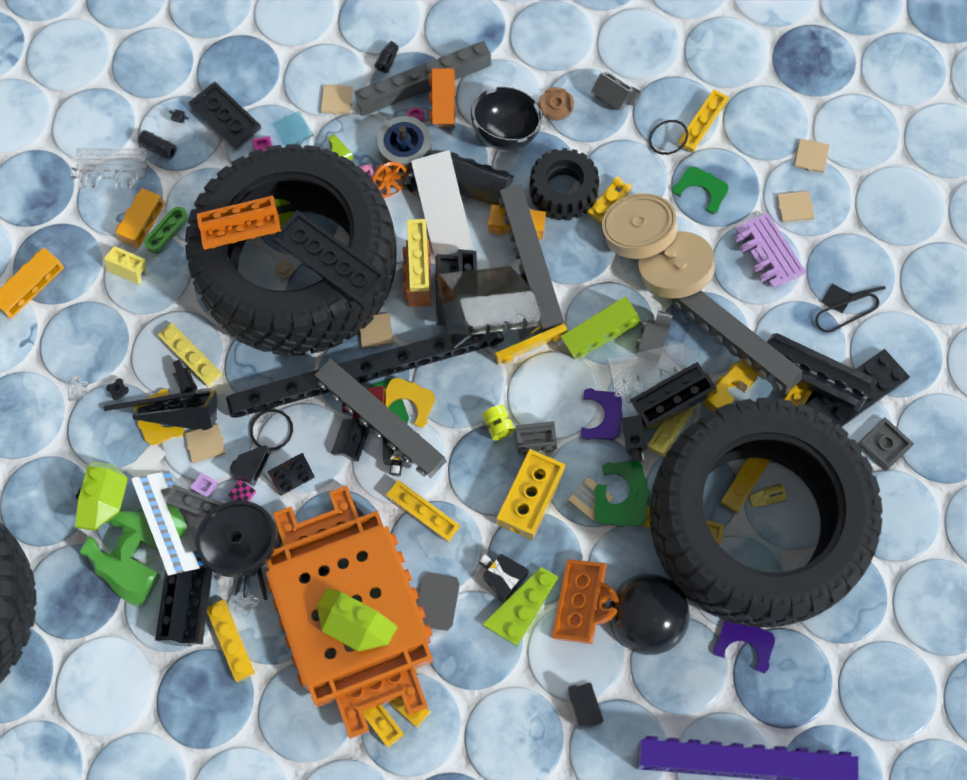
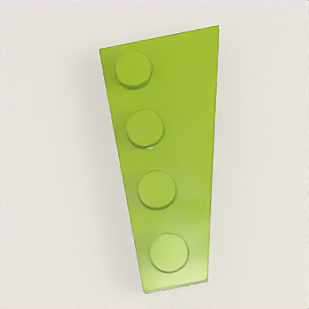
M541 567L482 626L518 647L559 577Z

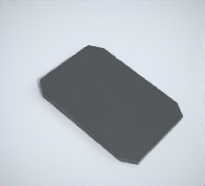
M426 573L422 578L417 606L423 607L426 617L422 619L425 625L429 624L430 628L448 631L453 626L460 587L457 577Z

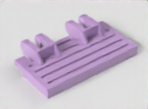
M768 213L735 228L738 233L733 239L735 243L747 238L750 240L741 245L739 248L741 252L755 247V249L750 251L757 262V265L752 268L754 273L765 268L769 269V271L760 275L758 278L760 282L774 277L769 283L775 288L805 274L804 267Z

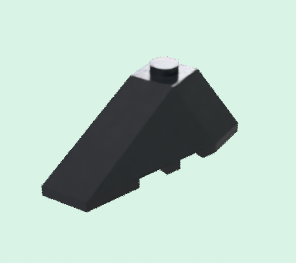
M216 390L197 392L192 398L176 399L167 404L158 402L138 407L132 417L133 420L193 430H208L213 427L217 420Z

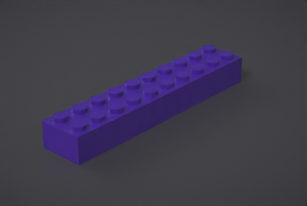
M645 736L638 743L637 770L759 780H859L858 756H852V752L847 751L830 754V750H817V752L810 753L807 748H795V750L787 751V747L783 746L765 749V745L758 744L748 748L744 747L743 743H731V745L723 746L720 741H709L708 744H701V740L688 739V742H679V738H667L664 741H660L656 736Z

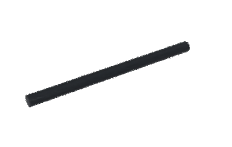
M189 391L104 406V411L194 397L195 392Z

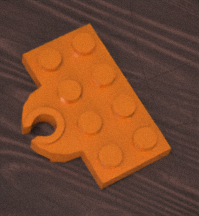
M567 559L552 633L554 640L593 644L596 624H604L616 615L617 609L613 607L604 609V604L608 600L619 603L616 592L604 583L607 568L605 563Z

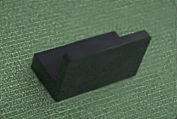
M357 418L343 419L331 454L334 456L343 455L354 462H359L371 426L365 427Z
M589 682L580 686H569L567 691L580 730L603 723L604 720L592 684Z

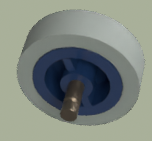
M401 116L389 120L381 127L377 136L378 151L384 164L399 162L407 171H410L413 168L412 160L431 155L430 131L422 121L414 117Z

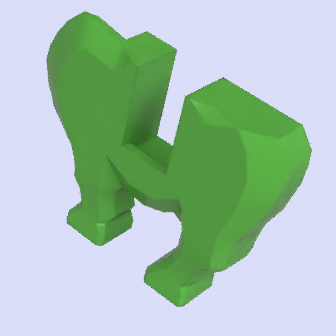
M167 505L181 540L188 529L186 521L175 507ZM140 508L138 512L120 511V513L106 522L124 531L117 540L114 551L109 554L103 553L99 543L94 538L88 537L79 552L90 560L95 574L105 580L118 596L133 606L144 605L161 578V575L156 571L132 559L141 543L159 552L143 508Z

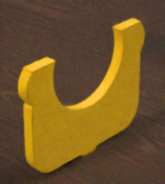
M400 378L392 379L386 388V407H389L392 402L398 399L410 400L416 405L418 410V416L413 425L420 428L425 427L427 417L435 402L434 393L419 386L417 383H411Z
M162 389L157 394L145 399L170 395L168 389ZM146 405L135 406V407H134V412L137 410L138 407H142V406H146ZM139 420L137 423L139 429L142 430L146 442L150 445H157L173 437H181L185 433L184 428L163 427L157 423Z

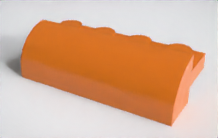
M273 196L197 214L204 250L281 231L279 215Z

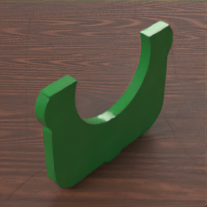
M692 166L685 171L679 182L673 186L672 191L673 194L681 197L682 192L688 187L698 186L704 188L711 198V202L705 211L715 214L728 193L729 186L712 173H707L698 167Z
M632 460L614 464L607 462L602 466L604 476L608 474L620 475L629 485L627 498L621 503L612 504L615 507L625 508L632 505L638 497V487L647 488L648 486L640 462L633 463Z
M596 485L594 489L596 495L594 517L598 523L616 525V527H639L645 523L647 500L650 496L648 488L638 487L636 501L628 507L619 508L613 506L607 500V485Z

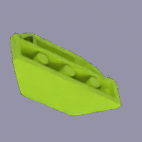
M93 461L87 466L78 498L75 528L96 531L102 524L120 513L128 477L113 464Z
M330 588L326 589L317 604L322 632L358 652L387 646L398 628L397 625L378 611L343 592Z

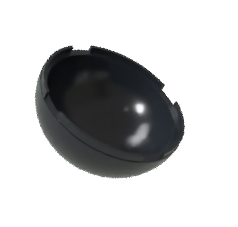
M499 86L493 90H484L475 98L471 107V123L477 136L485 144L499 150H516L526 146L537 136L542 125V111L535 103V99L529 94L516 88Z
M640 574L627 579L616 589L615 592L619 598V603L610 600L609 608L613 607L618 611L609 623L616 638L626 648L643 655H657L671 650L683 639L689 625V605L684 593L671 580L656 574Z

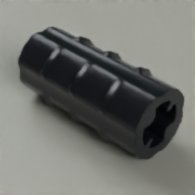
M143 130L138 137L139 145L169 160L173 158L177 151L176 145L147 130Z

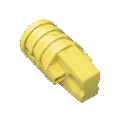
M781 483L763 488L748 496L752 507L769 506L787 500L786 491ZM782 492V494H779V495H775V496H772V497L769 496V495H772V494H776V493Z

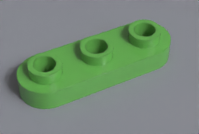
M174 207L147 235L144 244L149 252L157 253L161 251L186 224L188 215L184 208Z

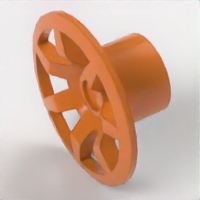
M388 162L376 168L372 180L374 183L376 180L380 182L377 186L379 191L385 186V194H382L383 198L390 197L404 188L403 183L399 186L395 181L403 179V176L407 174V170L399 162ZM400 168L403 169L404 174H396V173H398V171H399ZM391 185L397 188V191L394 193H390Z

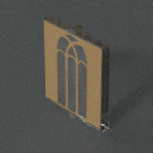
M587 476L579 486H576V490L567 501L594 522L596 499L594 489L597 483ZM606 491V498L611 503L614 497Z

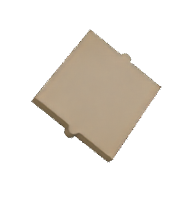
M340 84L324 85L321 113L350 115L353 86H340Z
M800 139L794 167L806 169L808 172L824 173L830 144L820 143L816 140Z
M809 191L777 194L778 210L780 211L782 222L811 220L815 218L812 208L814 204L811 203Z
M389 313L374 315L373 320L364 329L360 328L362 349L393 345Z
M218 424L213 425L208 430L198 429L185 433L188 443L187 449L190 451L192 463L226 454L223 444L224 438L221 436Z

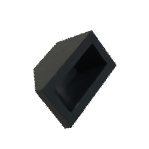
M263 445L238 455L237 459L233 460L230 466V473L233 478L255 486L271 454L269 447Z

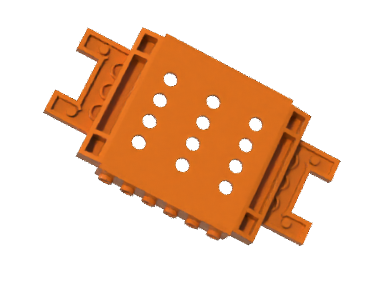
M346 485L329 492L335 510L297 523L292 506L273 513L284 546L275 549L271 558L267 561L269 571L266 572L268 578L266 584L269 592L273 593L274 600L272 602L275 610L279 611L281 617L278 618L282 630L285 629L287 635L284 637L288 649L291 648L292 650L291 660L294 667L298 668L299 675H297L300 686H304L307 691H310L314 705L317 708L335 700L337 701L348 737L352 739L370 732L363 713L366 710L400 697L403 698L409 716L428 709L429 707L415 669L434 661L428 644L431 643L429 637L433 636L429 624L425 625L422 618L426 616L423 607L417 606L416 600L419 597L415 587H410L409 581L412 578L409 570H404L402 566L405 559L402 551L397 552L395 545H398L395 533H390L388 526H383L378 511L359 517ZM361 551L368 554V558L364 562H360L356 558L357 554ZM340 559H347L349 565L345 569H340L337 566ZM320 567H329V574L324 577L318 574ZM303 573H308L311 577L310 581L306 584L299 582V577ZM330 588L340 591L350 597L359 595L362 598L363 604L378 611L397 625L398 628L389 644L360 652L356 650L348 652L344 649L345 644L323 633L320 621H314L312 614L317 610V604L326 589ZM373 588L381 590V596L377 599L370 597V591ZM329 648L336 650V656L333 659L325 657V651Z

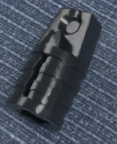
M393 41L386 44L374 65L378 71L382 73L389 72L396 58L399 46Z
M180 360L173 362L176 370L173 376L180 392L196 391L197 385L189 368H184Z

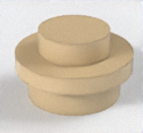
M288 261L279 262L275 267V273L281 279L289 278L294 271L292 264Z

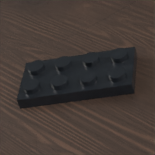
M215 81L188 102L189 106L234 150L261 129V125Z

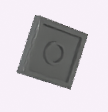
M884 417L858 442V445L887 471L914 443Z

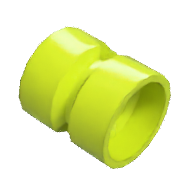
M504 405L491 407L482 414L485 425L489 427L488 431L492 440H501L514 433L515 427L511 419H507L508 413Z

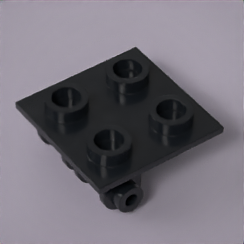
M303 452L267 471L280 496L315 478Z

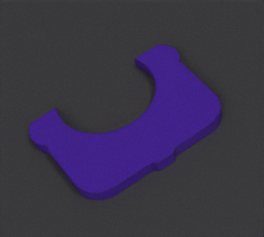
M592 388L585 389L583 400L598 402L604 410V419L597 427H581V437L585 440L592 438L604 440L617 439L621 431V418H623L621 395L617 392L595 391Z
M725 621L718 643L713 648L714 655L724 659L725 651L730 644L737 641L746 642L756 650L758 655L755 671L765 674L770 666L769 660L775 644L774 635L758 627L743 626Z

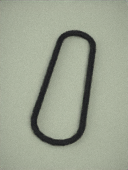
M868 293L823 309L816 315V326L823 332H833L875 311L879 307V298L872 293ZM867 296H872L877 301V305L874 308L833 329H823L818 323L820 314Z

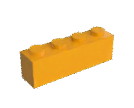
M44 247L36 252L33 258L22 265L20 270L0 288V311L12 319L64 269L61 262Z

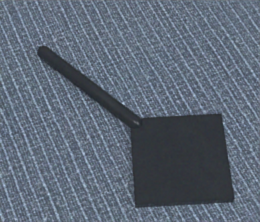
M832 283L821 303L832 307L851 300L853 296L884 290L886 286L850 293ZM848 304L834 308V310L843 314Z

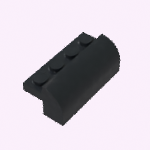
M450 152L460 194L490 205H499L498 197H500V190L508 188L513 182L514 176L505 170H496L488 164L482 165L473 159H465L457 153Z
M458 249L455 256L437 254L435 256L436 325L452 326L453 330L472 327L478 321L477 251Z
M696 362L633 397L630 401L638 415H641L642 423L650 431L717 393V388L708 373H705L700 364Z
M202 567L168 575L165 568L155 641L175 646L203 644L213 573L210 569Z

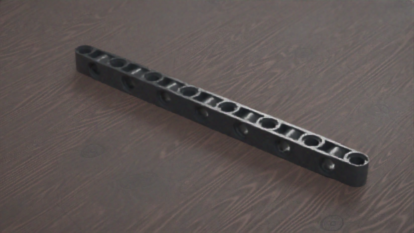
M491 321L343 362L338 365L357 382L364 383L500 344L504 341V336L499 322ZM474 336L480 337V339L476 341L472 340L471 338ZM441 346L443 350L437 351L435 348ZM402 356L407 357L405 361L398 360ZM364 367H370L369 371H362ZM318 369L231 394L226 397L230 417L238 418L329 393L330 391L328 389L324 391L317 385L316 382L318 380L315 374L320 370ZM290 388H296L294 392H288ZM259 398L256 403H251L252 399Z

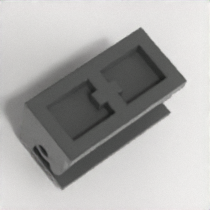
M554 421L515 425L518 453L527 455L529 449L549 453L557 449Z

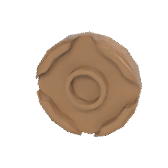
M549 88L539 99V109H541L542 115L550 120H564L570 116L574 108L573 96L563 88Z

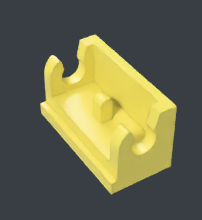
M115 246L104 258L108 272L138 285L141 282V273L146 274L147 272L146 259Z

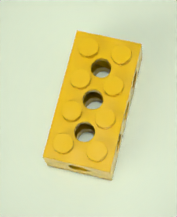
M529 449L497 516V525L533 541L565 473L566 464ZM541 475V476H543L544 478L541 479V480H538V479L535 478V476ZM529 492H533L536 494V496L529 497L526 494ZM526 510L528 513L522 515L518 511Z

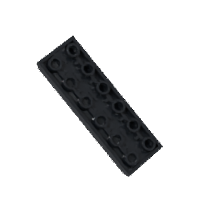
M779 333L772 334L767 341L769 345L803 371L800 384L855 411L860 410L877 385L874 378Z

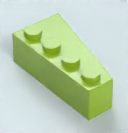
M625 296L565 333L561 338L576 360L585 357L589 352L641 326L642 323L637 312Z

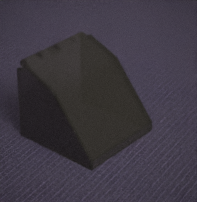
M511 266L438 275L451 349L457 348L473 334L486 333L487 325L490 332L505 331L506 323L507 330L517 329L519 341L542 327V314L533 290Z

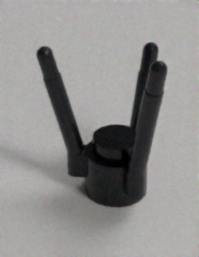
M261 567L257 571L245 575L243 598H247L249 577H253L257 573L263 599L267 600ZM243 576L238 577L235 597L239 595Z

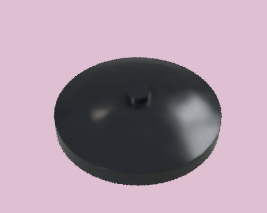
M243 500L227 502L214 508L202 520L196 534V549L204 565L212 572L225 577H241L257 571L271 558L277 544V529L271 515L262 506Z

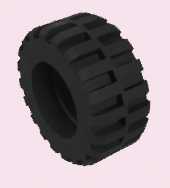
M562 148L559 151L553 149L550 154L548 152L544 153L542 159L538 158L531 169L529 190L534 206H538L537 210L544 211L547 217L552 218L553 216L556 217V220L560 221L561 218H566V221L572 220V217H582V213L586 214L590 207L595 204L599 190V171L594 166L592 159H587V155L583 152L579 154L578 150L572 149L570 151L567 148ZM568 175L575 178L581 184V187L575 192L561 194L553 191L547 183L556 176Z

